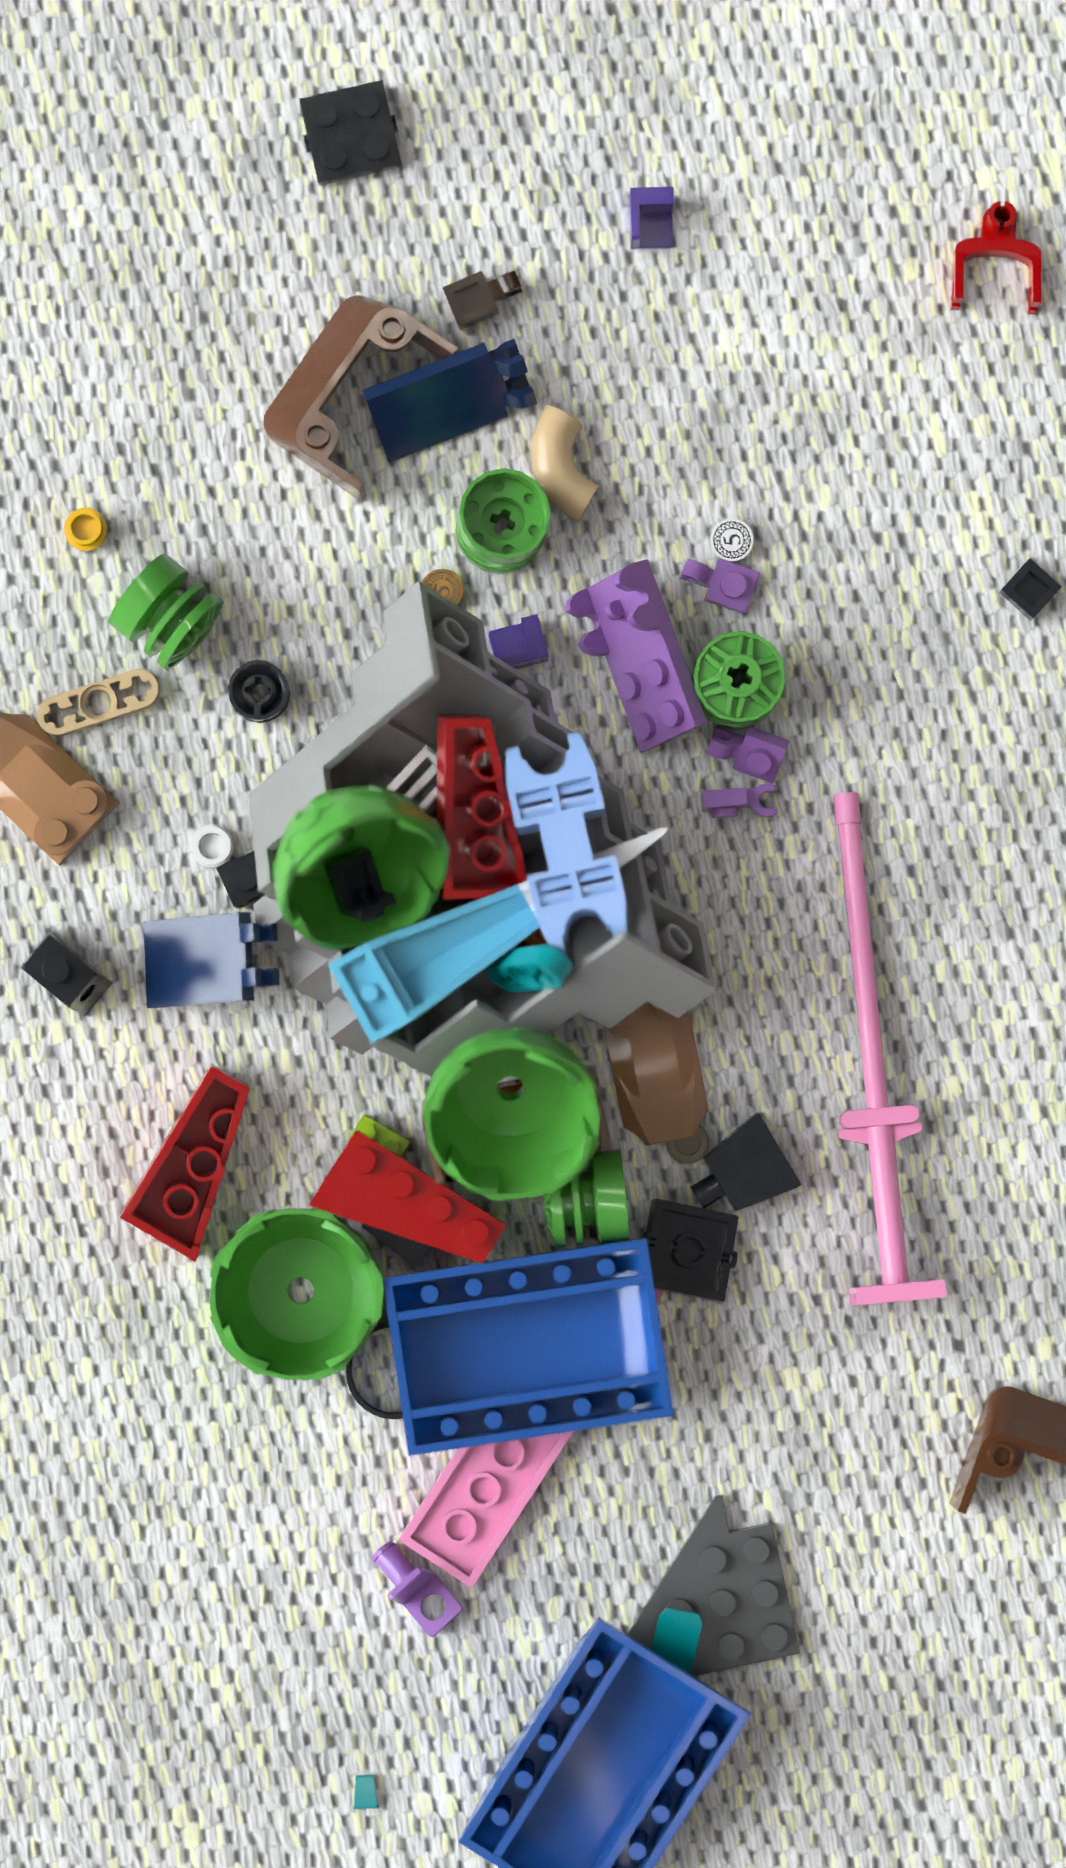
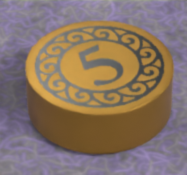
M437 569L427 574L423 579V584L458 606L462 602L464 594L463 584L454 572L447 569Z

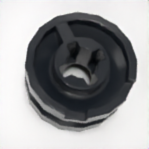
M248 661L235 670L230 677L228 685L231 704L240 716L250 722L259 724L272 722L283 714L289 704L291 695L289 682L282 671L268 661ZM259 684L266 686L268 689V693L261 698V701H257L251 694L253 687Z

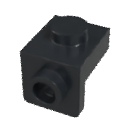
M360 847L324 864L341 914L362 922L371 921L382 916L385 908L397 902L394 893L383 890L370 849Z

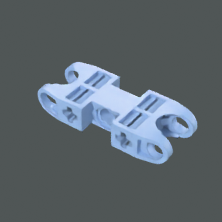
M579 732L567 734L570 750H566L564 765L557 772L549 775H542L533 771L529 767L527 760H522L519 745L506 748L507 790L518 835L540 831L549 869L546 872L527 876L535 915L548 946L560 951L565 956L566 951L563 941L568 940L570 925L580 917L592 916L598 918L604 923L607 931L612 930L613 937L621 931L628 933L627 903L616 856L593 860L585 820L606 816L595 765Z

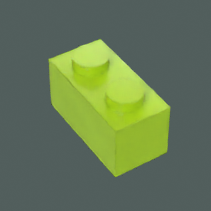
M365 1114L362 1115L350 1136L351 1138L356 1130H360L401 1157L411 1143L408 1139Z

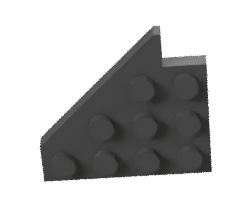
M714 1496L626 1633L651 1649L659 1615L666 1608L699 1614L702 1629L690 1673L692 1676L800 1654L772 1522L729 1531L722 1496Z

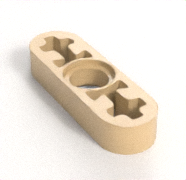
M135 669L45 699L38 708L37 720L40 727L52 736L61 737L152 707L159 699L160 685L150 672L143 669ZM140 678L144 684L151 683L152 689L146 691L147 699L140 701L136 695L125 697L123 700L127 707L119 709V699L112 689L113 685L120 683V691L125 692L134 688L133 680ZM97 691L106 692L111 698L110 709L103 715L91 714L87 708L89 696ZM78 697V706L86 718L85 721L78 723V715L73 714L63 719L64 726L60 728L53 722L47 723L46 717L52 714V706L58 705L62 711L75 708L71 699Z

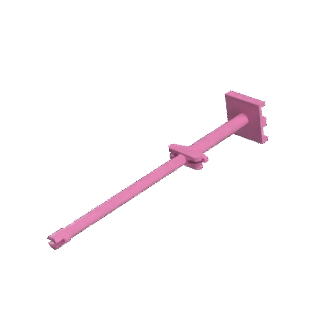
M857 792L835 794L833 796L835 823L839 831L867 1109L846 1111L840 1115L839 1125L843 1129L838 1130L839 1139L869 1145L883 1285L849 1288L850 1305L947 1297L945 1279L909 1282L895 1142L921 1132L922 1122L913 1123L919 1118L917 1107L913 1105L889 1107L860 834V824L862 822L859 797Z

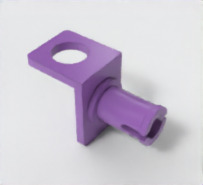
M394 1541L384 1544L372 1556L374 1563H377L395 1585V1588L387 1595L389 1599L403 1605L430 1637H435L463 1611L462 1605L434 1572L422 1566H418L415 1569L396 1547ZM433 1594L440 1595L446 1604L445 1613L437 1620L426 1618L422 1611L424 1600Z

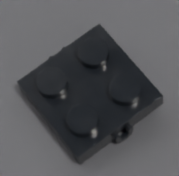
M383 80L299 99L307 132L306 135H303L306 152H311L318 185L402 167L395 137L398 127L395 115H390Z
M657 1198L652 1199L647 1229L643 1233V1237L647 1238L654 1289L718 1303L725 1302L730 1269L736 1266L738 1253L733 1251L739 1216ZM732 1255L731 1263H729V1258Z

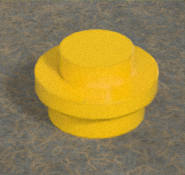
M79 508L67 517L64 524V534L67 541L75 549L92 551L99 548L106 540L108 526L104 517L97 510Z

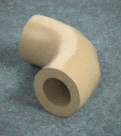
M546 405L538 417L530 442L532 472L538 484L547 495L548 500L568 517L580 522L599 487V484L584 476L574 462L573 447L582 429V424L565 411Z

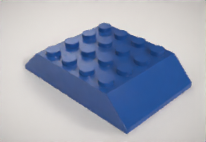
M647 1238L382 1278L408 1456L674 1416Z
M599 1617L578 1641L495 1772L458 1842L498 1868H654L748 1721L751 1712Z

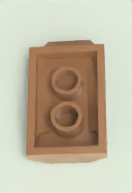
M0 712V810L60 866L120 803L26 714Z
M647 1001L612 1028L604 1027L623 1128L633 1132L646 1146L697 1136L702 1119L709 1111L690 1012L688 1011L677 1018L663 1009L655 1008Z

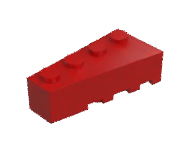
M437 714V824L441 828L450 849L447 874L439 893L444 899L484 898L528 881L523 864L524 858L521 846L517 839L512 818L513 812L503 780L504 775L491 721L483 714Z
M211 1063L120 1212L121 1219L194 1262L197 1261L216 1194L250 1089L248 1084Z

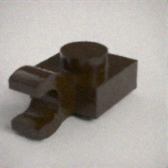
M515 270L489 282L486 281L483 272L480 271L442 287L460 330L500 314L495 303L496 301L504 300L523 292Z

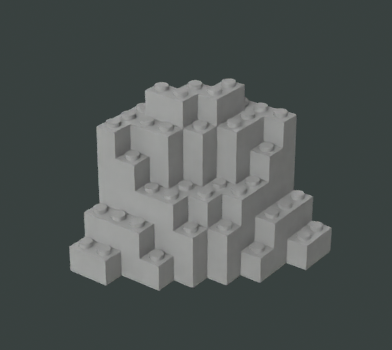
M420 581L383 611L387 643L351 673L355 705L249 793L258 891L264 894L254 904L255 923H277L278 941L265 943L290 954L293 988L326 1004L330 1039L361 1055L374 1047L378 1051L406 1063L411 1068L433 1077L438 1066L453 1049L469 1038L487 1031L508 1030L516 1027L536 1030L548 1035L578 1012L586 1019L593 1020L610 1029L647 1001L655 1008L663 1009L679 1018L717 991L703 923L673 906L660 841L657 840L619 869L627 903L628 933L621 931L613 937L612 930L607 931L604 923L592 916L580 917L570 925L568 940L563 942L566 956L572 962L574 968L561 988L516 993L509 992L493 983L486 976L484 970H482L414 1022L409 1023L374 1044L370 1042L328 966L329 963L358 947L338 949L337 951L319 947L293 929L288 921L285 922L276 900L273 865L274 860L277 859L281 839L286 832L285 827L297 811H301L310 801L325 791L369 785L387 788L425 745L437 754V714H483L490 719L508 799L506 748L519 745L522 760H527L529 767L536 773L549 775L557 772L564 765L566 750H570L567 734L574 733L556 722L549 689L488 652L482 620ZM583 738V741L588 749L587 740ZM426 758L396 792L405 795L430 768L432 763ZM437 773L412 799L417 805L437 786ZM599 775L597 777L606 816L585 820L592 855L647 834V832L629 822L623 790ZM437 799L425 811L436 822ZM515 826L517 839L524 858L523 864L526 876L549 871L540 831L519 836ZM439 894V898L432 905L430 912L420 922L482 898L444 899Z

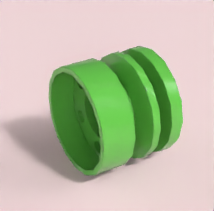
M502 468L487 471L470 483L462 495L455 528L459 548L469 562L483 571L505 574L519 571L534 560L543 546L551 515L547 495L538 482L522 471ZM500 518H505L508 520L507 527L509 529H505L502 534L496 533L494 523H498Z
M164 553L150 562L129 585L112 610L108 623L131 642L140 639L147 632H150L151 634L143 651L149 657H153L161 651L157 663L166 671H169L185 657L193 653L211 631L224 601L215 593L203 599L207 587L201 582L193 585L183 593L182 589L185 586L189 573Z
M737 631L724 633L706 645L696 660L691 679L706 719L715 726H723L730 730L746 729L748 726L753 727L767 718L782 696L786 677L783 660L771 643L760 635ZM738 669H742L746 672L744 679L750 682V685L742 683L739 689L731 686L733 678L727 675V673L735 674Z
M620 1149L593 1153L590 1159L589 1172L580 1173L575 1179L551 1194H543L546 1225L553 1237L555 1248L566 1247L564 1227H575L577 1246H582L585 1241L586 1225L595 1224L601 1244L629 1241L628 1210Z

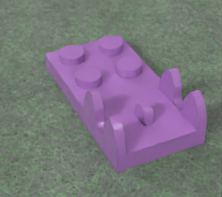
M648 559L633 562L621 568L618 572L598 583L575 593L567 600L565 605L566 613L576 618L588 617L594 624V630L583 635L578 643V647L590 656L606 657L640 753L661 746L708 723Z

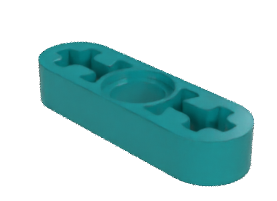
M537 945L509 950L486 967L484 972L497 986L516 993L561 988L574 966L560 951L547 945Z

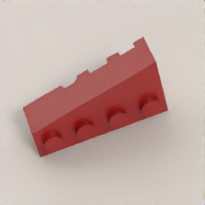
M360 1130L354 1132L309 1203V1206L480 1263L485 1261L507 1226L505 1222L445 1184H435L434 1177Z

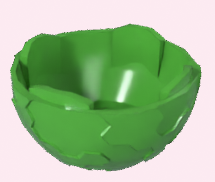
M376 785L346 787L325 791L316 796L301 811H297L285 827L286 832L281 839L277 859L274 860L273 865L276 900L285 922L288 921L293 929L319 947L335 951L338 949L360 947L369 941L417 924L430 912L432 905L439 898L438 895L447 874L449 846L435 819L430 817L412 799L399 792ZM360 847L370 849L383 890L394 893L397 901L395 904L385 908L382 916L365 922L340 913L324 864Z
M512 1027V1029L487 1031L475 1035L461 1043L447 1055L436 1069L428 1085L423 1104L422 1118L425 1122L429 1149L447 1174L455 1178L457 1182L466 1188L482 1194L488 1199L505 1201L507 1199L537 1197L546 1193L551 1194L575 1179L586 1168L599 1144L600 1114L597 1097L598 1089L595 1081L577 1054L561 1041L542 1032ZM507 1077H515L523 1083L518 1091L512 1093L502 1091L498 1084Z
M315 1207L311 1209H273L254 1216L236 1231L235 1236L224 1248L220 1249L210 1270L211 1288L209 1304L211 1310L210 1319L221 1344L228 1353L256 1375L262 1374L284 1380L305 1381L311 1379L320 1380L345 1369V1365L365 1345L377 1321L382 1316L384 1300L382 1272L369 1243L360 1232L342 1221L341 1217ZM306 1278L312 1283L314 1294L308 1302L298 1303L291 1298L289 1286L294 1279Z

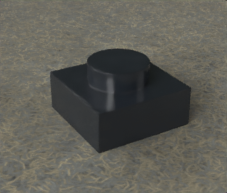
M1029 558L999 593L1031 621L1062 586Z
M255 851L216 868L234 908L264 895L258 891Z

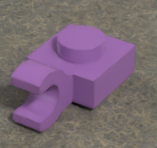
M719 558L715 570L698 561L687 559L680 579L708 588L704 601L745 615L760 572Z
M716 725L707 754L718 759L736 758L733 766L734 770L773 784L786 753L789 740L748 726L747 732L743 736L726 727Z
M766 783L755 788L746 789L744 787L702 791V812L712 811V818L714 819L731 818L738 816V809L747 807L760 817H773L778 813V809L762 807L759 798L763 793L775 792L776 785Z

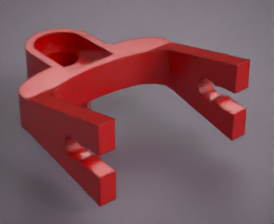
M1001 201L992 204L983 215L980 224V237L964 239L956 245L953 253L950 310H959L960 303L964 299V263L978 257H1003L1017 260L1029 268L1027 314L1036 315L1037 308L1041 304V250L1037 245L1029 241L1016 239L1017 213L1015 207L1010 202L1005 201L1004 206H1001ZM995 217H1001L1006 221L1002 227H1000V221L996 220Z

